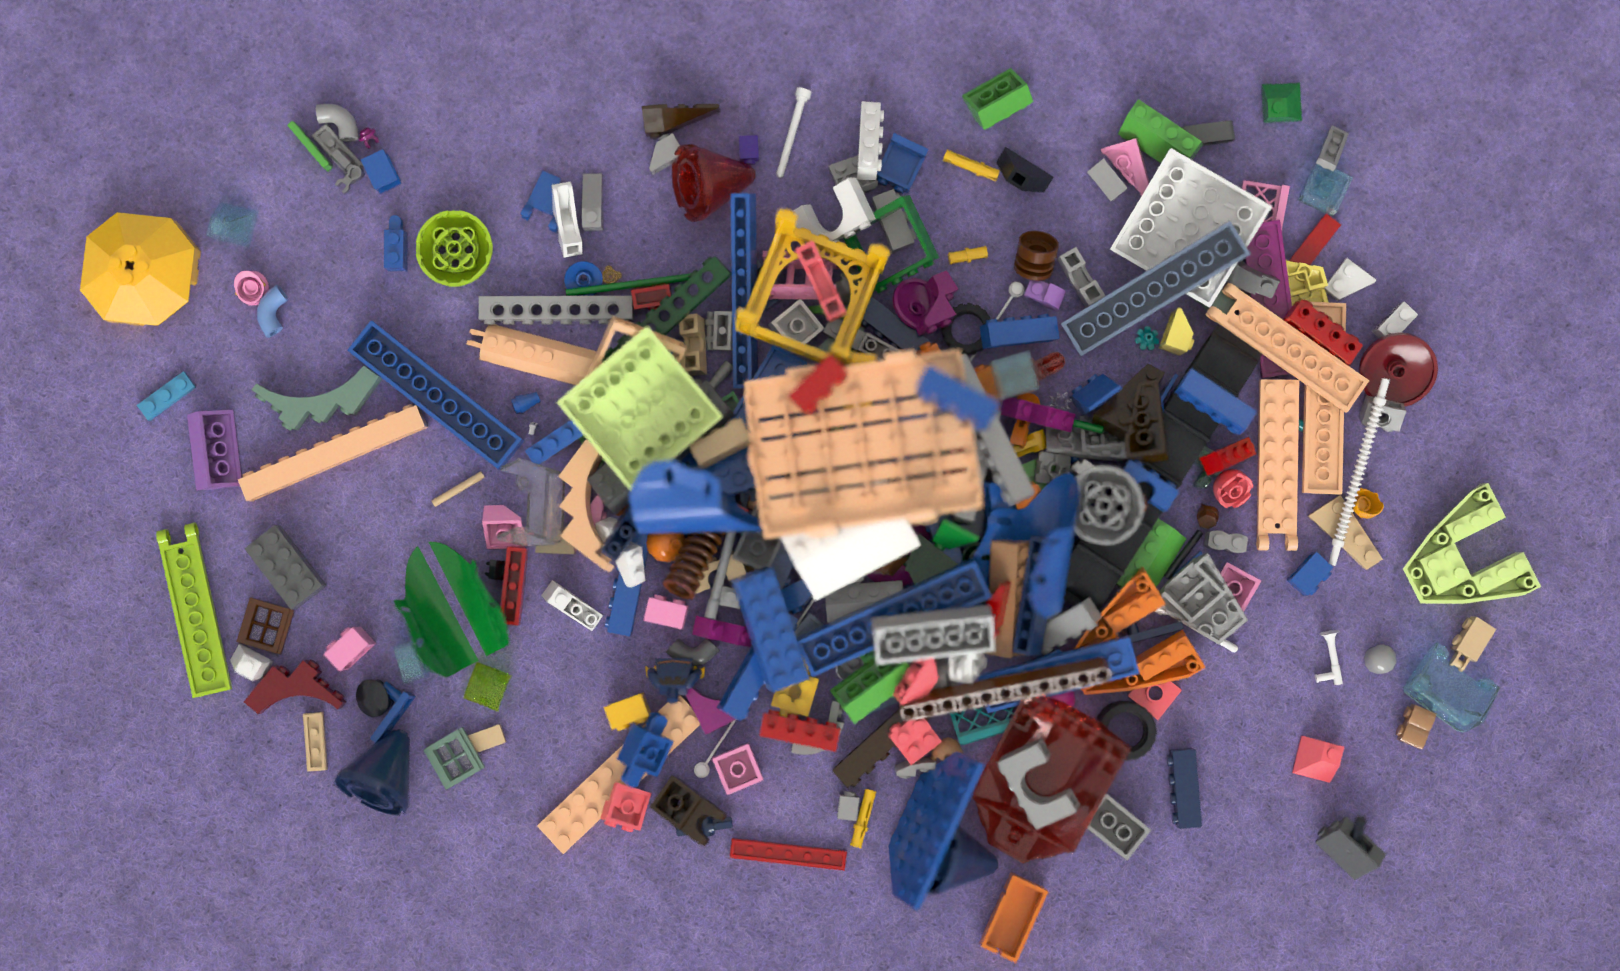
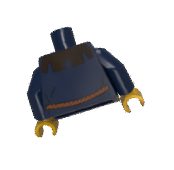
M655 658L656 665L653 668L645 666L646 677L654 688L659 689L661 695H667L668 703H677L679 695H687L688 690L693 688L697 681L704 678L705 667L699 669L697 666H694L693 670V659Z

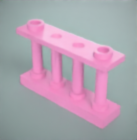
M763 251V263L765 261L768 251ZM785 251L786 255L784 258H790L788 252ZM822 258L832 280L833 269H840L832 262ZM800 259L792 261L783 268L787 269L786 284H774L768 300H819L807 273L805 284H793L795 269H804Z

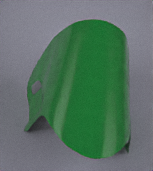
M429 542L486 657L508 646L509 634L504 615L499 606L490 597L479 578L474 559H472L470 564L447 545L439 542ZM417 546L408 559L406 567L405 598L394 600V606L404 617L417 658L430 671L448 678L479 660L427 561ZM490 602L494 603L496 607H492ZM405 607V608L409 609L410 611H405V610H402V609H400V608ZM422 639V647L417 648V640Z

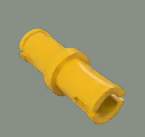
M986 246L972 249L967 247L961 251L948 252L950 265L965 261L970 263L972 260L988 258Z

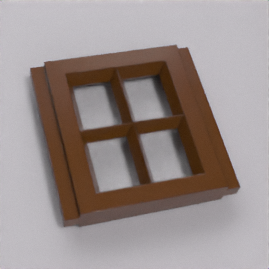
M250 597L236 642L281 655L295 610Z

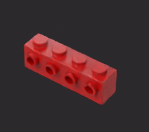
M1301 299L1296 301L1283 320L1346 365L1351 364L1363 346L1358 342L1359 339L1345 332L1340 324L1329 320L1327 314L1313 308V304L1308 300Z
M769 709L768 712H764L759 736L836 752L840 727H837V723L826 721L825 724H821L815 718L807 717L806 720L799 719V715L788 713L787 716L780 715V711Z

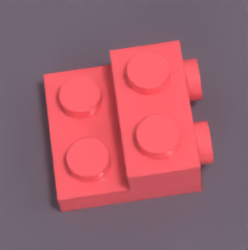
M925 718L904 720L900 724L896 723L889 729L890 732L887 733L911 765L942 742Z
M614 782L609 801H605L600 819L605 820L604 824L615 827L616 824L622 825V830L633 832V829L640 831L651 793Z

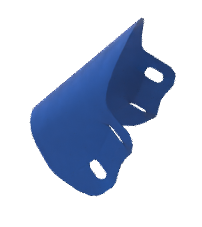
M689 453L678 463L667 460L646 465L638 474L630 491L629 500L635 526L640 534L763 531L761 520L739 507L735 502V494L729 496L720 491V483L715 476L708 472L698 471L700 466L693 453ZM686 461L690 462V469L684 467Z
M1066 473L1054 478L1023 509H994L988 518L985 537L973 556L988 586L990 560H982L981 557L983 555H990L991 540L1030 541L1031 536L1048 537L1042 546L1039 560L1031 575V602L1034 609L1045 618L1053 616L1062 610L1079 505V485L1074 475ZM998 517L1009 518L1011 525H999L997 523ZM1054 539L1059 540L1054 544H1048L1050 541ZM1043 575L1045 583L1038 584L1035 578Z

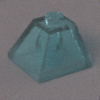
M221 202L210 218L206 236L214 240L249 248L259 211Z

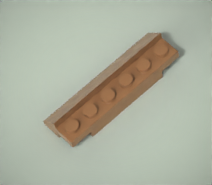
M991 540L988 584L991 597L1001 584L1009 581L1011 585L1004 622L999 629L1001 633L994 639L995 651L985 652L987 655L1011 659L1012 656H1025L1013 652L1030 541Z

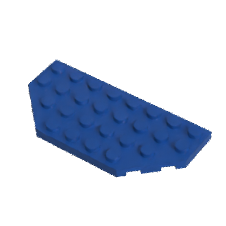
M773 345L752 381L786 376V369L808 366V363L794 354ZM743 394L733 411L735 416L730 420L741 418L749 432L745 394ZM816 410L813 414L808 413L807 415L819 414L820 410ZM803 412L790 414L789 418L807 415H805ZM784 415L760 418L759 422L785 419ZM812 430L792 433L791 436L800 437L810 435ZM787 434L764 437L761 441L786 439ZM749 446L703 470L701 468L698 470L715 476L720 483V491L729 496L756 489L755 476L748 459V453H750ZM786 474L768 476L766 480L784 479Z
M958 751L936 764L934 770H929V772H924L920 775L888 845L892 894L918 911L923 904L984 768V764Z

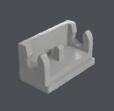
M1104 158L1087 171L1110 201L1115 200L1128 189Z

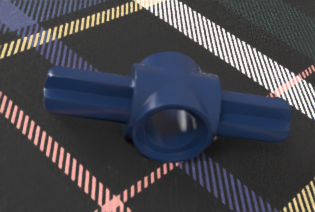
M730 816L726 817L724 821L707 817L702 823V831L707 837L713 836L716 830L733 827ZM676 828L678 837L686 836L685 833Z

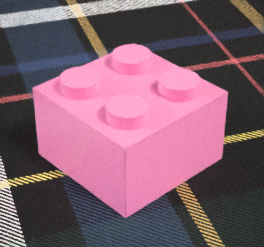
M657 594L654 595V598L649 597L644 621L679 629L684 628L689 606L685 605L686 601L673 599V602L666 601L667 597Z
M348 627L341 633V639L338 641L334 640L326 647L328 651L324 655L339 671H344L352 667L376 642L362 627Z
M749 742L719 754L712 759L727 795L764 779Z

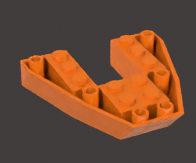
M1143 566L1100 614L1102 618L1097 621L1098 625L1089 631L1086 630L1074 649L1119 638L1117 632L1165 605L1163 597ZM1182 629L1135 657L1139 674L1082 688L1081 690L1085 695L1131 691L1188 678L1206 667Z

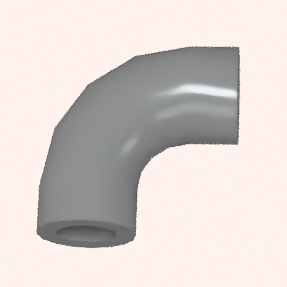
M336 104L316 105V116L319 124L334 123L338 127L340 141L350 142L358 140V128L355 118L347 109Z

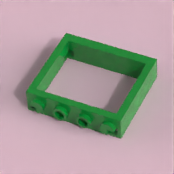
M910 195L901 196L874 211L873 214L876 219L870 223L873 225L904 208L927 257L881 282L877 280L873 292L877 291L878 294L887 290L889 284L892 283L894 286L902 282L904 276L908 275V277L919 273V268L924 267L926 269L934 265V260L939 258ZM856 234L848 239L843 238L848 248L863 250ZM856 265L857 268H858V270H859V272H861V271H862V268H861L860 266Z

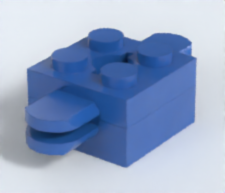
M650 713L644 727L632 724L617 757L618 761L626 765L621 781L632 788L639 785L644 773L658 777L674 741L662 735L668 720L660 713Z

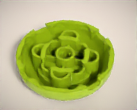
M447 210L432 216L421 227L416 238V258L420 268L430 279L444 286L460 287L476 281L487 270L492 259L493 243L488 229L476 216L465 211ZM459 233L460 238L456 241L453 240L452 235ZM442 246L446 247L444 254L439 253V248ZM468 246L473 247L472 253H466L465 250ZM458 247L459 251L453 253V249ZM454 260L460 261L458 267L452 266Z

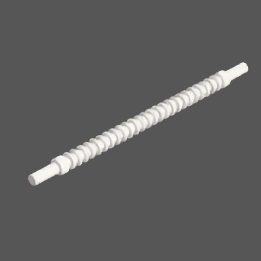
M1382 378L1377 397H1374L1373 400L1374 406L1371 407L1373 411H1370L1372 415L1368 417L1370 422H1367L1368 427L1365 428L1367 432L1364 433L1365 438H1362L1364 442L1360 444L1362 449H1359L1361 453L1357 455L1359 456V459H1356L1358 463L1354 465L1356 470H1353L1354 475L1351 476L1353 480L1350 481L1351 486H1348L1350 490L1347 491L1348 496L1345 497L1347 501L1343 502L1345 504V507H1342L1344 511L1340 513L1342 517L1339 520L1341 521L1337 523L1339 528H1336L1337 533L1334 534L1336 538L1332 540L1333 548L1328 563L1336 566L1340 549L1344 547L1345 542L1343 539L1346 538L1344 535L1348 533L1346 528H1349L1348 523L1351 522L1349 518L1352 517L1351 512H1354L1352 507H1355L1354 501H1357L1355 497L1358 496L1357 491H1360L1358 487L1362 485L1360 480H1363L1362 475L1365 474L1363 470L1366 469L1365 464H1368L1366 460L1369 459L1368 453H1371L1369 451L1372 448L1371 443H1374L1372 439L1376 437L1374 432H1377L1376 427L1379 426L1377 422L1380 421L1379 416H1382L1380 412L1384 410L1382 406H1385L1386 403L1384 398L1390 380Z

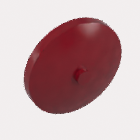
M1392 333L1377 339L1366 349L1360 360L1358 373L1369 380L1363 389L1367 396L1377 397L1381 380L1385 378L1390 381L1384 399L1403 403L1406 407L1420 401L1430 392L1437 378L1438 362L1431 347L1420 337L1409 333Z

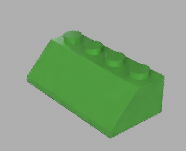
M1139 99L1127 114L1118 133L1119 136L1127 141L1137 138L1140 150L1162 163L1170 148L1193 160L1203 146L1201 140Z
M1158 519L1153 526V530L1149 532L1127 566L1124 575L1120 577L1116 585L1123 589L1143 566L1157 588L1186 541V538L1173 527Z
M875 659L860 667L829 691L855 724L893 696L896 686L901 682L906 670L910 666L907 661L877 664Z

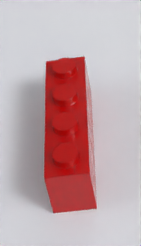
M507 547L500 607L507 625L519 626L521 624L529 551L526 548Z

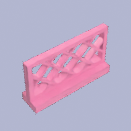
M1244 180L1242 186L1244 191H1246V186L1255 187L1258 191L1255 197L1261 195L1263 200L1270 206L1275 202L1274 208H1271L1272 216L1267 220L1264 219L1263 222L1280 220L1282 230L1290 186H1277ZM1269 189L1276 190V197L1269 202L1263 193Z

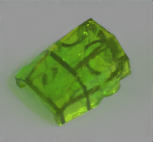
M476 662L463 698L499 712L500 703L512 675Z

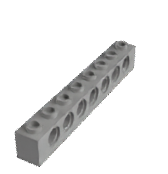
M479 296V320L484 322L485 325H495L496 321H503L504 325H514L515 321H522L524 325H533L534 321H541V324L551 325L553 321H560V324L570 325L572 321H579V324L584 325L591 324V321H599V324H609L612 315L609 314V309L612 306L619 307V312L613 316L626 321H634V306L632 296ZM502 306L504 312L499 316L495 315V309ZM517 306L523 307V312L520 315H514V309ZM536 306L542 307L540 315L533 314V309ZM555 306L561 307L559 315L552 314V309ZM574 306L581 308L578 315L571 314V309ZM593 306L600 308L597 315L590 314V309Z

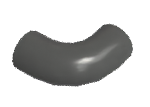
M678 638L666 653L671 658L693 659L694 667L707 663L720 650L708 638H705L696 647H689Z

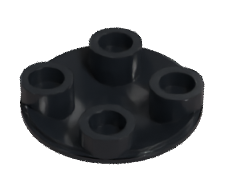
M367 679L359 684L356 691V701L360 710L370 717L381 716L391 706L384 683L379 679Z

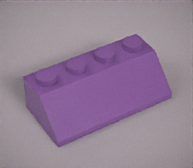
M233 410L197 411L188 414L187 419L196 491L240 486L238 479L242 477Z

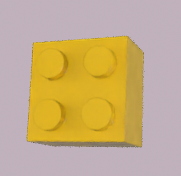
M644 692L604 707L611 729L617 728V731L628 728L631 722L635 721L637 725L647 721L651 713Z

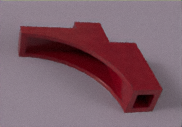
M307 659L303 660L291 675H289L290 671L283 665L273 666L244 700V703L257 714H261L274 703L292 696L318 698L337 709L342 708L346 701L343 699L344 695L337 690L333 691L328 687L330 684L325 679L317 678L322 673L318 669L320 667L319 664L312 659L310 661Z

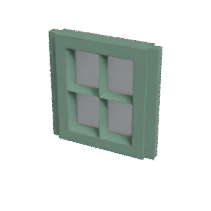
M463 727L423 749L446 790L485 768Z

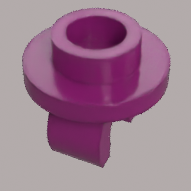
M367 127L359 132V141H364L368 149L371 148L368 143L369 139H374L376 143H379L378 137L374 134L376 132L374 128L370 129Z

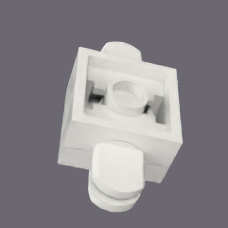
M985 652L949 656L950 681L972 684L987 666Z

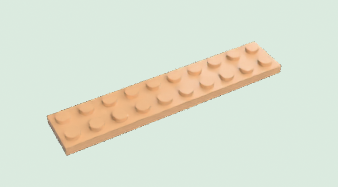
M1311 302L1313 308L1327 314L1329 320L1340 324L1346 332V303ZM1305 384L1302 493L1341 495L1344 411Z
M679 695L677 703H667L658 711L668 720L662 735L674 741L668 753L669 755L700 723L690 704L681 695ZM622 746L537 825L563 854L600 820L605 801H609L614 782L626 785L621 781L626 765L617 760ZM644 773L641 780L648 774Z

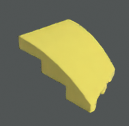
M1286 260L1292 306L1301 299L1308 300L1309 302H1328L1324 289L1328 286L1323 267Z

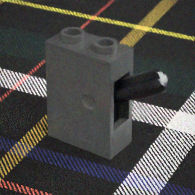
M1363 815L1361 817L1357 816L1354 823L1347 816L1341 820L1336 819L1329 827L1324 826L1318 832L1319 837L1315 842L1354 880L1379 868L1386 856V853L1364 833L1367 820Z

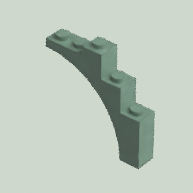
M363 366L353 378L342 386L314 397L297 398L282 396L259 384H255L252 391L257 393L255 397L260 401L271 403V408L279 414L282 412L278 418L283 421L282 426L290 431L292 429L299 431L310 414H312L310 417L318 423H321V421L328 423L339 406H341L340 410L348 416L350 414L357 415L383 378L368 367Z

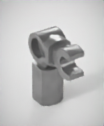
M338 148L331 154V158L344 171L348 170V172L345 174V178L337 180L335 185L339 187L342 183H345L346 187L342 192L346 194L350 191L351 184L361 180L365 173L363 168L354 165V161L341 148Z

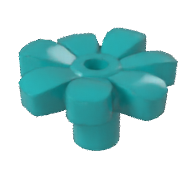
M1146 326L1144 331L1139 329L1137 331L1139 337L1135 338L1136 344L1141 343L1139 346L1141 350H1145L1146 347L1148 350H1153L1154 344L1157 345L1160 341L1159 338L1155 337L1158 335L1157 330L1151 332V327Z

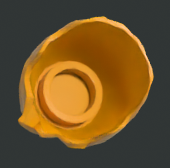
M1359 488L1360 491H1357L1358 496L1355 497L1357 501H1354L1355 507H1352L1354 512L1360 518L1366 519L1373 518L1381 513L1384 504L1380 501L1378 493Z

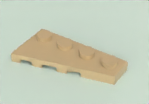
M1338 495L1307 517L1314 521L1332 539L1336 538L1334 534L1337 533L1336 528H1339L1337 523L1341 521L1339 518L1342 517L1340 513L1344 511L1342 507H1345L1343 503L1345 501L1341 495ZM1351 512L1352 517L1349 518L1351 522L1348 523L1349 528H1346L1348 533L1344 535L1346 538L1343 539L1345 542L1343 549L1359 565L1367 570L1383 560V558Z

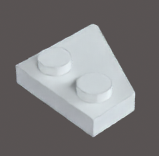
M1346 258L1328 281V286L1324 289L1335 299L1340 300L1375 283L1376 279Z

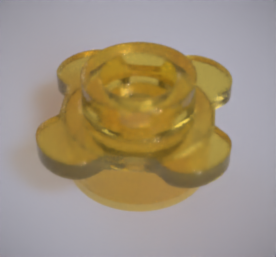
M610 265L606 266L602 273L603 282L606 284L616 283L622 277L621 272H616Z

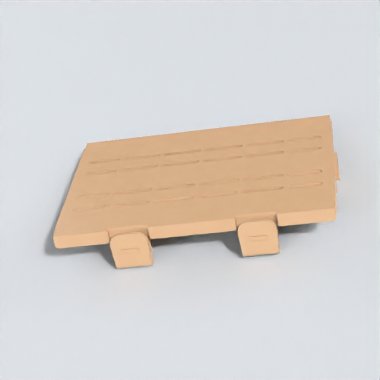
M960 349L915 356V350L885 354L884 361L845 366L844 368L849 373L847 380L841 386L837 385L832 390L833 394L827 400L822 399L818 403L819 408L817 410H820V413L789 418L790 414L802 411L788 398V395L816 368V365L786 369V376L744 382L750 434V453H748V459L755 476L764 539L807 533L809 538H818L839 534L838 530L835 529V526L838 525L839 528L902 519H907L908 524L938 520L935 511H938L939 514L983 508L972 423L968 420L960 421L953 416L954 414L933 416L934 412L941 410L936 408V404L930 400L928 403L921 399L895 402V398L918 395L916 394V386L928 365L966 384ZM891 399V403L859 407L860 403ZM855 404L854 409L824 412L826 408ZM929 413L927 418L897 421L899 417ZM784 415L785 419L759 422L760 418ZM891 418L894 421L893 423L862 427V423ZM858 424V428L827 432V428ZM822 429L820 434L800 437L791 436L792 433ZM787 434L786 439L761 441L764 437ZM958 448L966 449L965 452L954 453L941 456L938 455L939 451L952 450ZM935 453L933 457L903 460L904 456ZM899 458L898 462L873 466L867 465L870 461ZM863 463V467L832 471V467ZM966 467L969 469L967 472L941 475V472L945 470ZM822 468H827L828 470L825 473L805 476L796 475L797 472ZM931 472H937L938 474L935 477L905 480L906 476ZM792 473L791 478L766 480L768 476ZM897 477L902 479L900 482L870 485L871 481ZM866 483L865 487L834 490L836 486ZM830 488V492L799 496L801 491ZM795 494V497L769 500V497L774 495Z

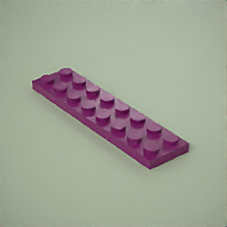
M1280 220L1262 222L1247 247L1250 255L1245 257V263L1259 272L1280 280L1272 299L1255 293V295L1250 293V297L1283 320L1291 309L1292 302ZM1263 354L1259 358L1262 378L1290 374Z

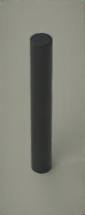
M1196 530L1164 574L1165 578L1168 580L1172 578V575L1202 537L1203 533Z

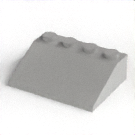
M902 581L844 585L825 596L827 623L903 590Z

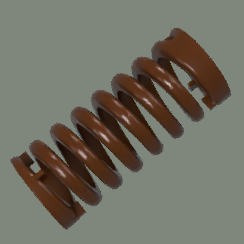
M727 532L688 533L683 546L679 549V554L675 557V563L671 565L670 572L667 573L663 581V586L678 597L694 599L696 591L701 585L699 580L704 579V572L709 569L708 563L713 561L712 555L718 551L716 546L722 543L720 537H724Z

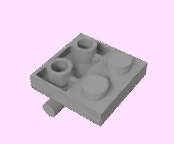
M858 155L828 165L836 185L848 178H857ZM857 179L864 194L867 191L876 189V186H878L877 179L876 181Z

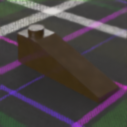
M667 104L642 106L645 134L650 139H659L665 134H670L720 112L719 104H695L693 108H689L685 104H678L674 108L667 107Z

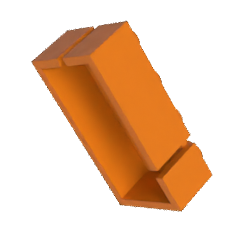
M1010 872L1004 885L1006 893L1001 892L979 944L982 948L995 954L999 952L1000 956L1017 963L1049 891L1043 886Z

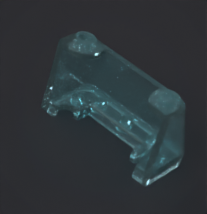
M1437 642L1430 647L1408 678L1403 691L1423 707L1436 713L1437 717L1455 730L1468 732L1484 723L1500 687L1487 678L1475 681L1464 672H1460L1456 666L1449 665V661H1447L1449 657L1447 648Z

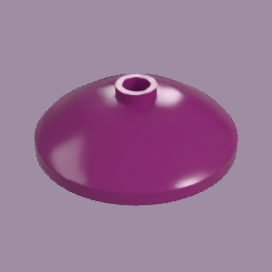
M910 278L902 281L894 290L893 306L898 317L906 325L917 330L918 325L930 306V296L924 286L927 281Z

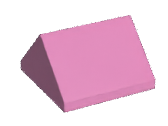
M1227 562L1220 574L1244 612L1261 580Z

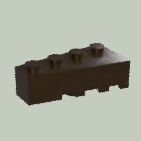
M1147 364L1094 413L1092 424L1104 426V431L1125 441L1138 382L1158 379L1160 387L1165 372Z

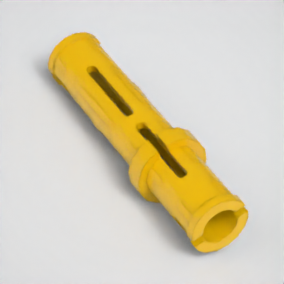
M948 149L943 159L944 162L951 163L975 173L978 177L983 176L995 182L1000 173V170L985 165V162L981 161L980 163Z
M865 789L858 818L856 824L853 825L854 832L850 843L851 846L862 848L865 833L869 829L867 825L876 791Z

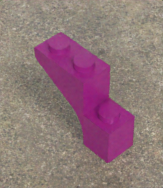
M947 270L932 276L924 285L930 296V306L917 327L919 336L925 333L929 335L939 327L945 328L952 323L951 320L956 316L949 301L954 298L953 295L958 290V287Z
M1004 396L1000 410L1001 415L1070 433L1076 415Z
M696 616L692 635L744 647L752 646L746 626Z

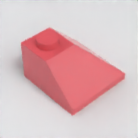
M1301 735L1292 773L1330 783L1340 766L1344 747Z

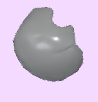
M1384 644L1369 648L1364 657L1365 666L1370 672L1375 674L1388 673L1394 669L1397 663L1394 650Z
M860 656L836 666V673L840 679L844 680L862 667L864 663Z

